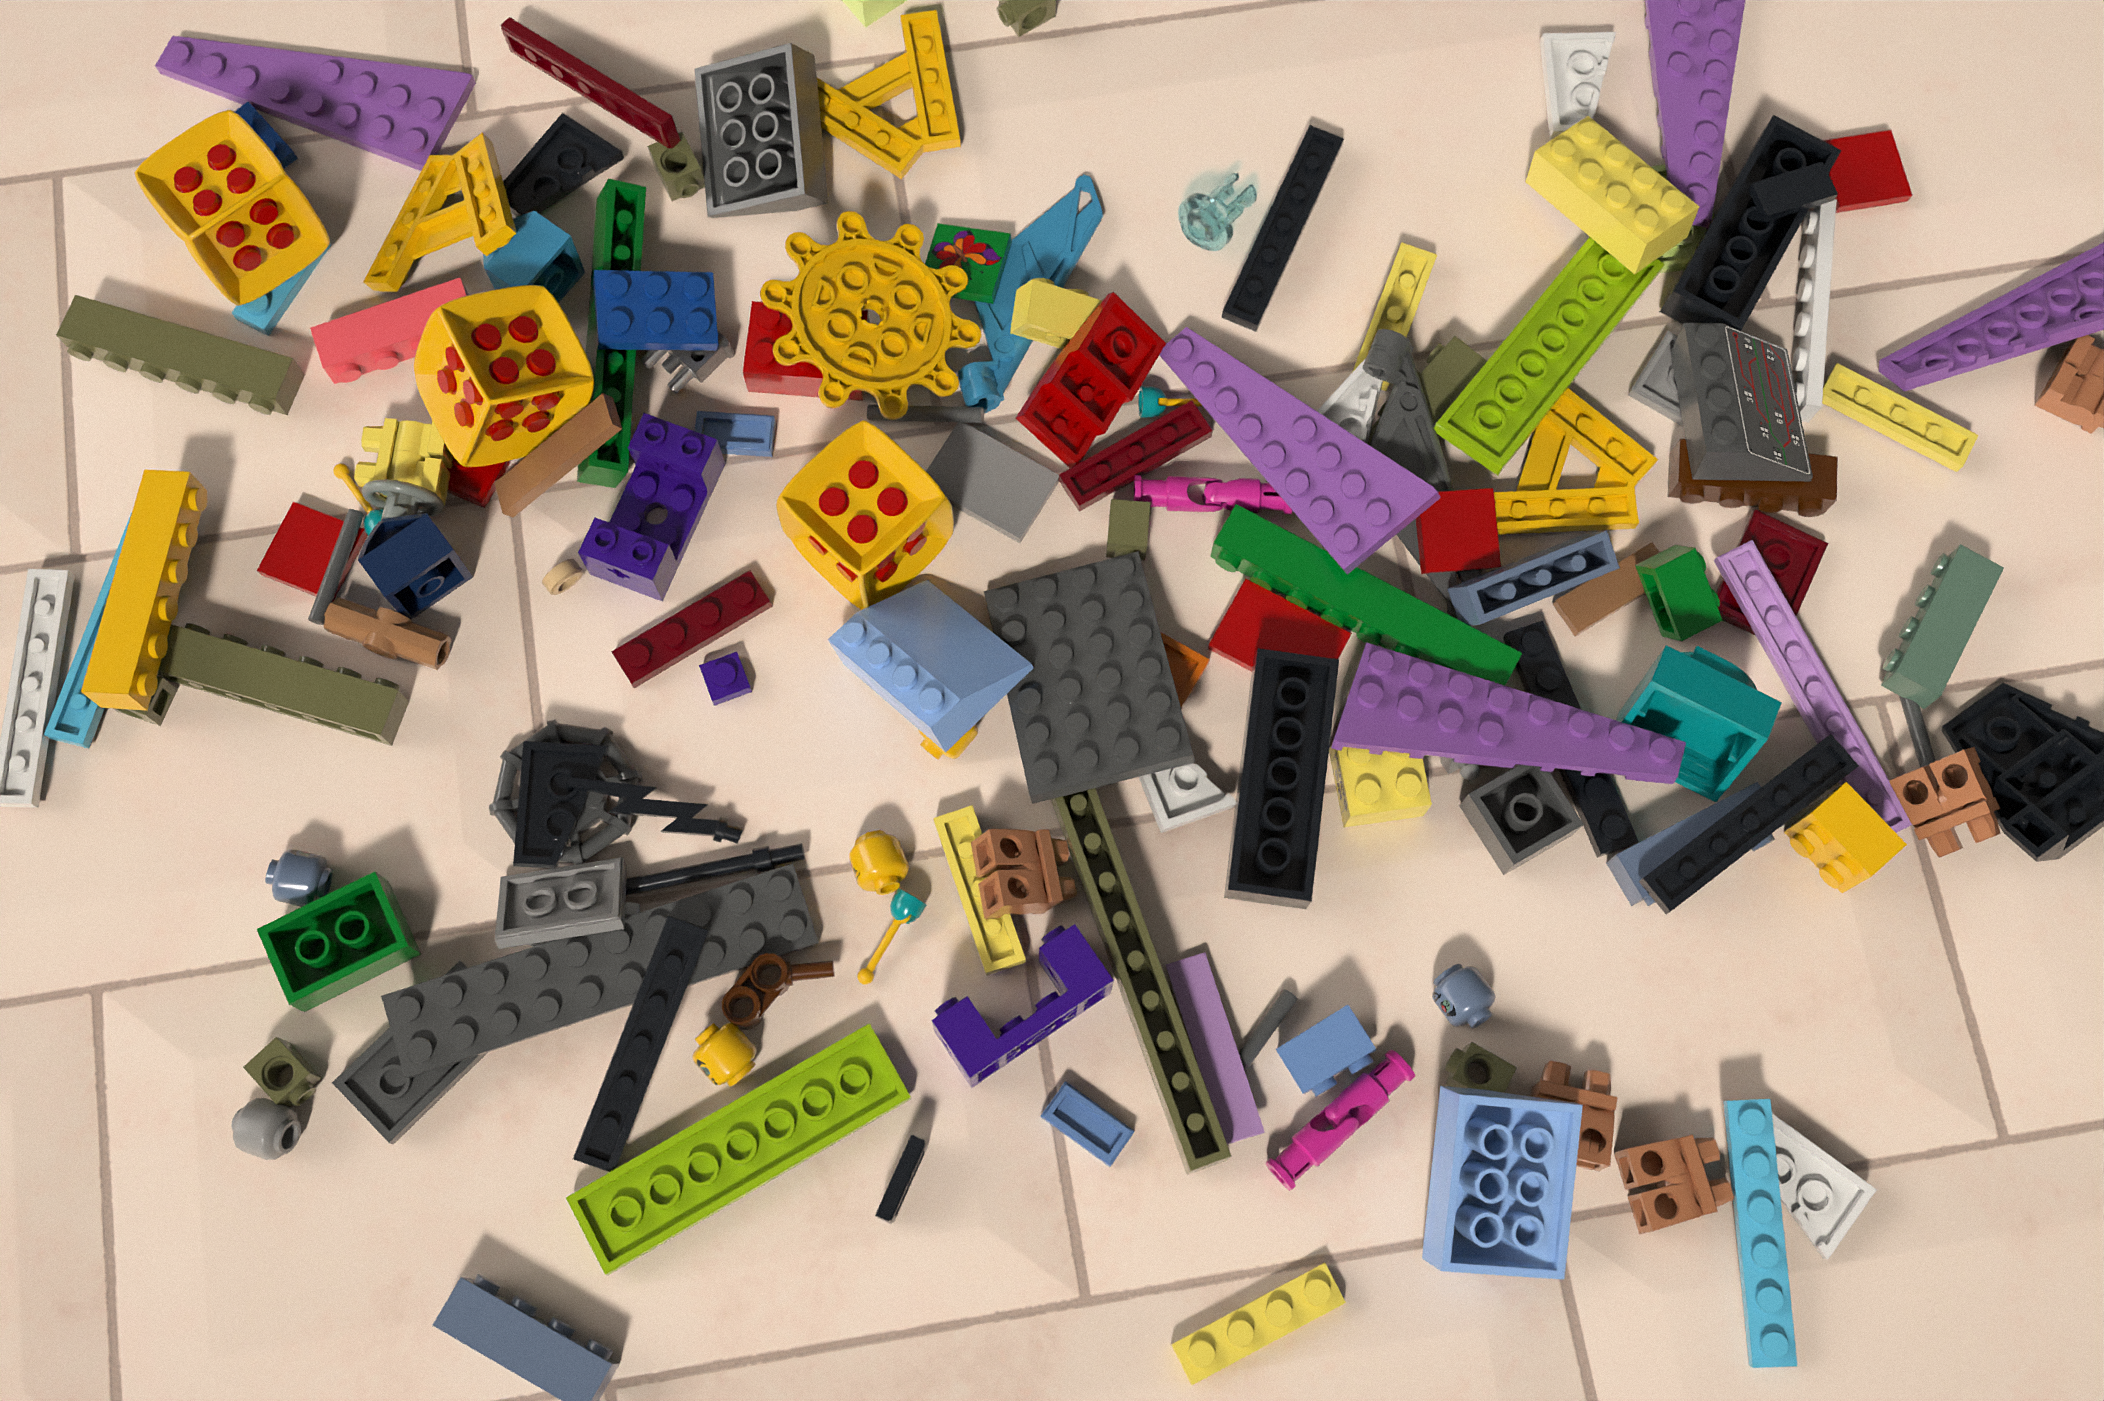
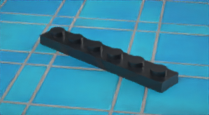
M1309 125L1227 300L1221 318L1257 332L1340 153L1344 138Z
M1543 620L1505 633L1503 636L1505 644L1522 653L1515 668L1525 691L1581 709ZM1559 769L1597 858L1633 846L1638 842V838L1610 774L1596 773L1595 776L1581 775L1578 770Z
M1830 734L1642 878L1639 883L1667 915L1859 765L1833 735Z
M669 914L667 915L573 1155V1160L608 1172L616 1169L709 931L707 928Z

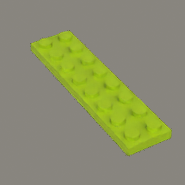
M1589 237L1437 421L1434 427L1436 433L1484 467L1499 475L1659 275L1665 264L1656 259L1638 273L1633 274Z
M869 1023L567 1196L566 1200L604 1274L610 1275L912 1098Z

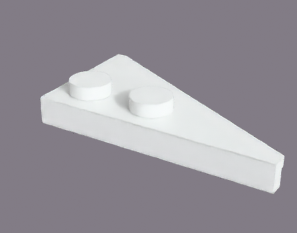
M1365 358L1317 412L1363 442L1368 443L1383 381L1372 377L1364 371L1362 367L1366 360Z
M1191 763L1139 777L1161 833L1231 809L1237 803L1233 796L1229 793L1225 795L1206 777L1207 773L1197 764Z

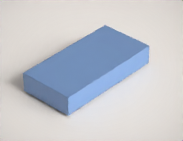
M697 411L695 431L717 439L722 454L773 456L776 427L775 416Z
M1066 1081L1041 1115L1043 1120L1108 1167H1111L1135 1132Z

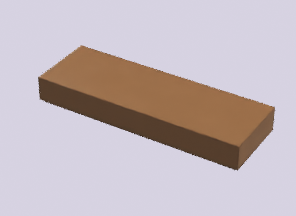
M1653 542L1618 562L1619 569L1589 580L1555 600L1552 605L1575 637L1646 594L1635 565L1660 553Z

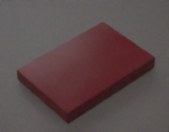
M1755 509L1748 520L1737 547L1753 540L1792 611L1797 616L1828 543ZM1722 578L1716 591L1720 601L1718 609L1722 620L1755 635L1724 578Z

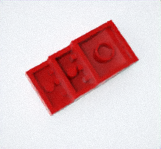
M1115 292L1109 293L1057 356L1015 419L1064 464L1072 468L1082 461L1096 436L1106 433L1121 406L1133 400L1166 342Z

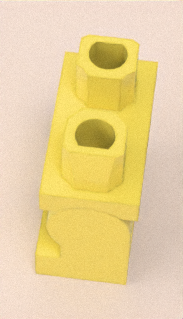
M385 418L383 426L363 427L362 448L365 452L378 453L376 463L359 461L356 464L354 480L360 487H363L367 482L380 479L408 482L432 491L441 498L445 506L450 472L447 468H452L453 455L444 443L433 420L432 424H424L410 420L398 422L397 419ZM379 493L380 496L387 499V496Z

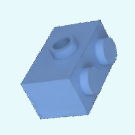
M1349 1005L1336 1011L1276 1049L1302 1093L1306 1094L1312 1090L1315 1097L1338 1084L1334 1076L1348 1068L1351 1074H1354L1371 1064L1373 1059L1370 1054L1377 1050Z

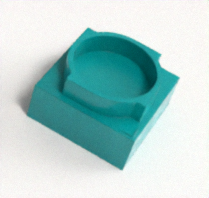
M1666 645L1621 708L1616 720L1686 742L1678 777L1675 782L1717 802L1769 739L1782 702L1758 691L1751 678L1735 664L1699 646H1696L1692 652H1679Z

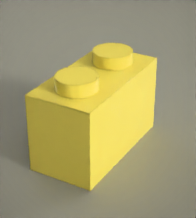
M1034 278L1016 289L1010 333L1064 349L1102 300L1090 297L1088 292L1081 289L1067 290L1055 286L1052 280Z

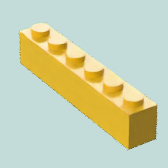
M144 469L81 689L84 695L101 708L148 711L151 696L157 690L158 670L161 659L167 653V637L171 623L177 616L179 593L182 584L188 576V560L191 549L197 542V527L201 513L205 510L208 500L206 488L191 472Z

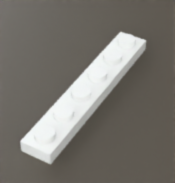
M1837 199L1815 206L1812 211H1808L1802 226L1803 234H1807V244L1803 247L1800 256V267L1805 268L1804 278L1799 284L1797 300L1802 302V310L1795 324V335L1800 337L1799 347L1796 348L1793 356L1792 369L1797 371L1794 385L1801 420L1808 423L1822 407Z
M28 569L0 737V807L38 808L49 743V738L44 733L54 710L75 575L69 570Z

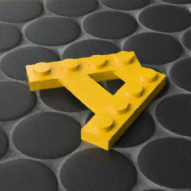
M937 10L900 15L906 53L838 90L817 77L821 128L901 180L924 152L961 147ZM913 89L917 117L896 128L870 111L906 90Z
M483 133L479 134L454 155H429L363 283L374 291L398 292L399 288L406 282L408 271L413 261L417 258L472 236L474 237L476 248L488 256L497 248L508 244L511 238L517 234L494 145ZM462 190L464 201L441 210L448 195Z
M1568 388L1536 427L1516 491L1494 492L1498 535L1635 529L1639 524L1634 487L1651 470L1658 459ZM1570 445L1599 467L1593 488L1556 490Z

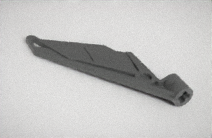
M1380 329L1377 331L1370 348L1371 350H1369L1362 368L1372 377L1392 383L1394 386L1370 446L1433 486L1437 492L1455 491L1412 357L1414 347L1411 345L1410 340L1402 334L1393 330ZM1414 519L1396 535L1420 565L1416 519ZM1480 570L1426 574L1447 601L1448 615L1458 619L1447 589L1456 585V574L1463 583L1480 576Z

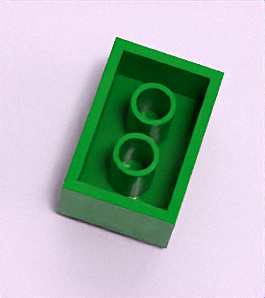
M376 871L256 929L288 1004L303 1012L421 955L389 881Z

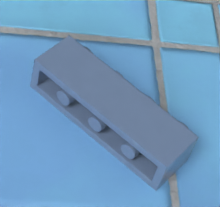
M1606 530L1580 535L1450 587L1447 590L1458 620L1467 625H1481L1617 570L1620 567Z
M1756 782L1611 858L1606 864L1630 905L1633 906L1642 900L1646 902L1647 906L1656 903L1639 881L1760 789L1759 783ZM1770 834L1752 848V851L1754 852L1775 840L1774 836Z
M480 1274L476 1276L475 1280L460 1277L432 1326L561 1401L600 1400L620 1365L610 1359L613 1353L610 1348L593 1339H590L587 1345L572 1337L576 1330L572 1326L555 1317H552L549 1323L535 1315L538 1307L516 1295L512 1301L498 1294L500 1285Z

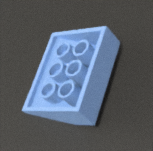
M928 580L858 611L828 639L842 663L945 753L1034 668L1028 660Z
M1440 1086L1422 1259L1440 1271L1564 1280L1583 1105L1482 1089Z

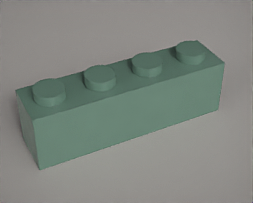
M1961 544L1951 554L1946 555L1943 553L1931 570L1930 574L1935 576L1931 586L1926 585L1916 599L1915 606L1919 607L1915 618L1911 616L1899 633V637L1903 639L1899 650L1893 649L1882 669L1887 671V674L1881 686L1903 698L1916 702L1923 709L1941 697L2004 567Z

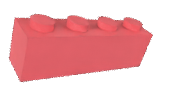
M461 278L310 327L322 367L333 383L353 382L363 374L378 369L388 370L397 366L399 362L414 358L431 314L441 305L469 295Z

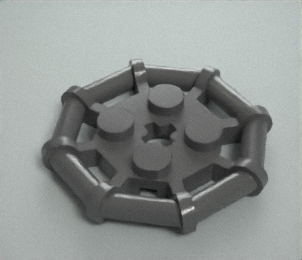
M556 719L547 721V726L525 740L562 743V740L597 746H608L606 756L619 774L606 778L600 769L595 780L638 785L643 780L642 772L635 769L613 738V731L607 727L595 729L557 723ZM523 742L510 751L504 750L501 754L502 764L493 803L489 805L490 815L496 816L514 844L517 817L514 812L518 811V799L511 800L517 770L521 771ZM590 792L570 836L571 847L566 846L560 862L573 863L575 865L583 864L622 835L628 836L632 830V827H630L632 815H610L606 812L608 795ZM619 798L618 804H620L625 799ZM603 821L608 824L607 827L583 843L581 842L580 835L598 822Z

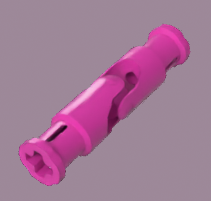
M1135 475L1133 501L1151 502L1150 507H1165L1167 511L1216 512L1223 508L1232 511L1237 504L1254 514H1258L1260 510H1283L1284 514H1292V510L1269 483H1261L1259 479L1238 478L1223 483V480L1210 477L1168 476L1166 480L1142 479L1141 475ZM1205 484V490L1202 495L1204 505H1198L1188 498L1187 490L1190 487Z
M1392 1049L1388 1050L1384 1054L1385 1059L1370 1073H1362L1333 1102L1326 1106L1292 1137V1144L1275 1159L1270 1158L1265 1162L1270 1172L1287 1190L1290 1191L1295 1188V1182L1313 1165L1316 1167L1321 1165L1358 1128L1380 1111L1389 1102L1388 1096L1400 1085L1416 1077L1412 1068L1397 1052ZM1330 1124L1334 1127V1129L1326 1131Z

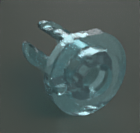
M1238 173L1228 175L1224 180V184L1216 186L1208 195L1201 193L1189 195L1180 204L1178 209L1179 222L1186 238L1192 244L1205 250H1221L1230 242L1233 236L1231 224L1241 216L1245 208L1252 206L1256 201L1257 193L1254 185L1250 184L1228 205L1224 202L1234 193L1232 185L1239 179Z

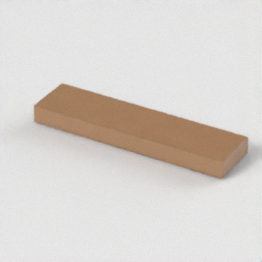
M602 393L495 482L503 514L512 518L515 517L622 429L612 397Z

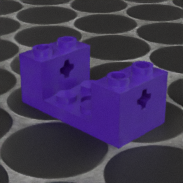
M644 413L628 445L636 465L610 521L606 522L594 517L578 554L590 575L663 602L724 469L725 461L717 439ZM655 508H663L668 512L667 518L660 524H651L647 521L648 513Z
M1075 924L1066 930L1063 925L1053 929L1041 939L1044 944L1039 948V963L1061 996L1054 991L1035 1005L1037 1010L1027 1019L1023 1020L1021 1015L1007 1022L999 1029L1001 1032L999 1038H995L968 996L961 1001L953 997L935 1010L937 1017L931 1020L934 1032L971 1088L1111 994L1113 978Z

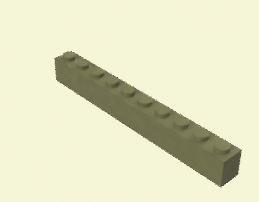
M1096 788L1050 799L1064 838L1067 841L1070 855L1186 1174L1189 1175L1225 1162L1231 1157V1153Z

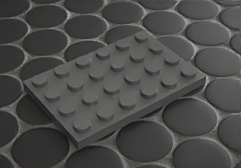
M1139 552L984 591L993 633L1028 660L1034 667L1007 693L1032 804L1195 763Z

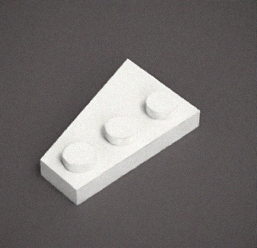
M1616 32L1542 34L1540 50L1550 139H1554L1586 116L1594 119Z
M1772 1113L1781 1202L1822 1258L1828 1260L1877 1189Z

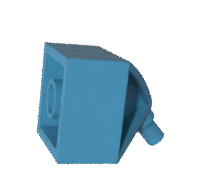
M536 211L514 218L513 221L517 234L505 246L497 248L488 256L483 254L484 269L494 289L520 285L544 286L559 303L586 273L572 237Z

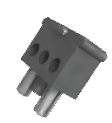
M718 331L717 351L650 350L641 358V362L651 369L668 352L670 356L661 365L669 374H672L680 365L684 367L668 383L670 390L678 393L693 377L702 383L727 358L734 357V350L730 342Z

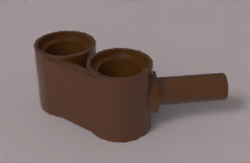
M766 953L760 955L725 994L722 1000L723 1014L730 1023L738 1026L740 1030L753 1029L761 1023L765 1011L775 999L783 995L790 986H793V981L835 977L834 962L831 960L792 965L791 961H784L776 954ZM770 966L781 968V977L778 982L772 985L761 983L760 976L765 968ZM744 998L753 1000L754 1008L749 1016L745 1018L734 1017L733 1007L736 1002Z

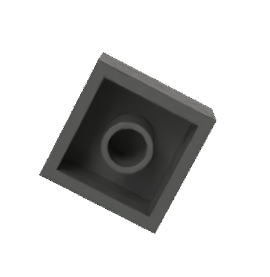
M1518 765L1469 793L1459 805L1503 875L1571 837L1584 825L1551 773L1540 771L1538 766Z

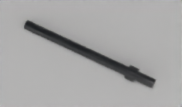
M802 843L771 850L769 846L752 849L751 854L626 878V895L755 869L757 873L774 870L775 865L805 860L804 847Z

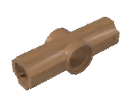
M337 597L335 601L330 602L324 614L325 623L323 628L327 632L361 643L371 652L395 660L397 657H401L438 670L440 666L445 664L450 654L452 639L448 635L414 624L408 617L387 608L380 607L377 611Z

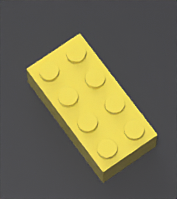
M1586 116L1537 149L1526 179V183L1633 274L1638 273L1686 239L1699 210V206L1589 116Z

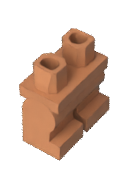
M2086 335L2074 339L2065 349L2034 406L2070 423L2081 425L2082 430L2092 434L2098 427L2104 429V349H2099L2092 345L2095 338Z
M1975 747L1964 749L1927 766L1889 780L1907 817L1915 827L1914 831L1919 841L1927 838L1930 846L1939 858L1963 848L1954 827L1965 822L1975 843L2001 834L1997 818L1993 812L2000 809L1995 797L1993 798L1991 788L1978 763L1981 761Z
M988 829L971 842L977 878H985L978 884L984 919L1000 918L1004 914H1044L1054 906L1067 903L1076 897L1075 880L1072 877H1059L1057 866H1061L1068 861L1069 850L1067 841L1051 838L1049 829H1040L1036 832L1017 829Z
M1549 1061L1544 1066L1540 1081L1532 1087L1531 1097L1582 1104L1576 1166L1594 1171H1601L1609 1167L1611 1164L1615 1121L1614 1111L1616 1110L1618 1097L1610 1095L1611 1074L1587 1070L1584 1072L1582 1089L1568 1086L1571 1066L1561 1062Z
M1693 1135L1631 1147L1614 1153L1625 1190L1655 1183L1656 1186L1654 1190L1627 1196L1639 1234L1656 1231L1703 1215L1718 1212L1717 1207L1734 1199L1730 1183L1726 1177L1708 1181L1703 1164L1720 1160V1152L1714 1138L1694 1139Z

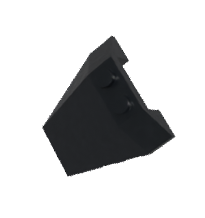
M2001 683L1943 725L1942 732L1955 753L1975 747L1981 761L1978 763L1991 788L1993 798L1995 797L2000 809L1993 812L2003 833L2036 862L2060 859L2104 827V733L2090 727V721L2077 716L2074 720L2052 710V704L2010 685Z

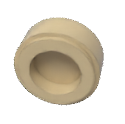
M568 559L550 570L543 578L542 584L551 595L561 594L581 579L583 570L575 559Z

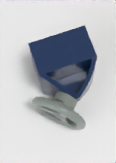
M373 480L363 486V497L373 506L383 509L381 521L376 524L367 537L360 551L358 561L398 613L412 620L473 578L455 550L430 518L440 514L443 510L444 505L439 496L421 486L398 480ZM376 492H379L387 496V499L378 495Z

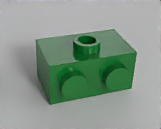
M1674 545L1635 565L1662 637L1682 642L1723 621L1718 609L1720 606L1719 598L1710 587L1705 574V560L1696 548Z

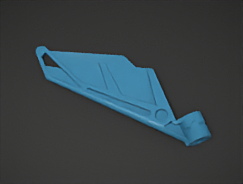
M1082 175L1077 178L1075 188L1012 240L994 303L974 301L992 361L972 362L963 366L958 371L957 377L966 407H983L984 413L997 408L1001 401L1005 400L1003 393L1033 340L1010 333L1016 289L1034 278L1052 280L1055 286L1063 288L1100 224L1103 212L1090 176ZM1081 191L1088 192L1092 202L1078 214Z

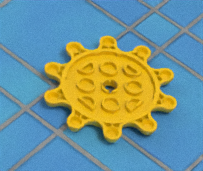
M846 211L839 215L837 220L838 239L831 245H820L802 232H794L787 237L785 249L789 258L799 269L798 276L791 281H766L761 287L760 297L767 308L786 314L793 324L791 332L777 339L773 345V354L776 361L784 366L793 365L798 362H808L819 368L823 374V381L819 387L818 394L824 406L838 408L844 405L852 391L861 390L870 393L876 399L884 418L897 420L902 418L908 410L906 393L911 385H923L940 397L951 396L956 392L959 380L957 375L946 364L945 353L949 348L968 349L976 346L981 339V330L974 322L957 317L950 308L951 297L963 291L968 283L965 271L955 265H949L942 269H932L926 266L920 258V249L924 242V235L917 226L904 224L897 229L892 239L879 241L869 234L866 223L860 214L854 211ZM865 309L875 311L880 317L879 325L869 323L865 319L861 320V311Z

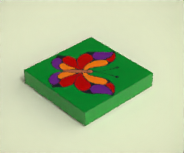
M938 223L925 265L932 269H942L949 265L962 268L968 277V283L963 291L954 294L951 298L993 304L1012 244L1011 233Z

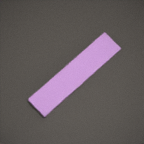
M1206 953L1166 964L1199 1070L1227 1145L1265 1133Z

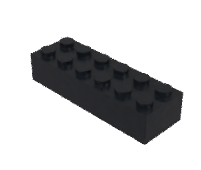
M1773 115L1757 139L1660 312L1681 324L1722 323L1741 331L1809 210H1802L1763 222L1748 191L1749 187L1754 182L1819 162H1823L1829 174L1842 150Z
M1257 649L1252 667L1236 796L1237 804L1235 805L1224 898L1307 909L1312 902L1339 659Z

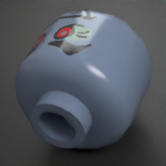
M288 849L279 860H271L267 869L265 883L272 885V894L275 900L303 907L329 893L333 869L328 868L327 860L321 855Z
M1456 964L1445 970L1434 980L1433 983L1436 988L1432 993V998L1452 1026L1459 1027L1469 1024L1474 1029L1492 1016L1489 1008L1493 1005L1496 996L1477 968L1473 966L1462 967L1461 964Z

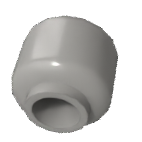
M255 1098L236 1112L232 1120L231 1127L235 1146L242 1152L265 1160H276L289 1153L296 1146L301 1134V1125L298 1122L296 1111L285 1104L277 1105L273 1100L267 1098Z

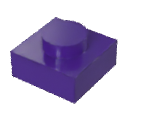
M737 652L699 665L714 706L752 692Z

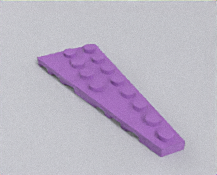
M1645 0L1647 13L1645 26L1646 29H1649L1651 45L1649 58L1654 97H1657L1659 114L1657 122L1658 127H1661L1663 141L1661 154L1662 159H1665L1667 180L1699 206L1692 225L1708 228L1713 215L1745 0Z
M180 36L171 37L155 64L159 73L242 105L249 102L258 111L419 171L424 167L429 155H438L476 85L473 75L464 72Z
M2104 242L1880 359L1879 373L1903 391H1908L2104 330Z
M1188 327L1170 340L1161 351L1159 356L1347 575L1441 498L1433 486Z
M1366 642L1331 748L1342 751L1343 747L1369 749V754L1382 755L1383 751L1409 753V758L1423 759L1426 755L1453 758V762L1506 768H1514L1515 764L1538 766L1540 771L1553 772L1555 768L1578 770L1581 775L1595 776L1596 773H1608L1625 776V780L1674 784L1678 777L1686 742Z

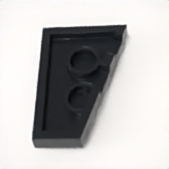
M562 113L503 181L511 213L516 217L532 211L540 213L624 159L622 151Z
M523 741L513 858L514 866L557 869L590 791L568 787L566 781L569 777L595 780L608 751V746Z

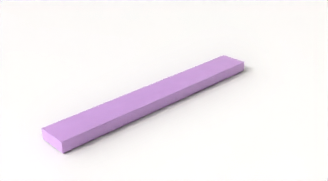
M1753 540L1718 556L1714 560L1718 570L1816 743H1820L1832 734L1859 765L1839 781L1840 786L1847 782L1896 833L1911 826L1912 823L1897 798L1888 777Z

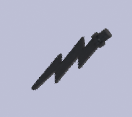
M569 777L566 781V785L571 788L625 799L610 810L609 813L676 818L661 833L712 836L713 841L721 843L722 839L738 844L743 830L741 827L728 824V819L720 817L719 820L693 818L708 804L644 799L655 791L657 787Z

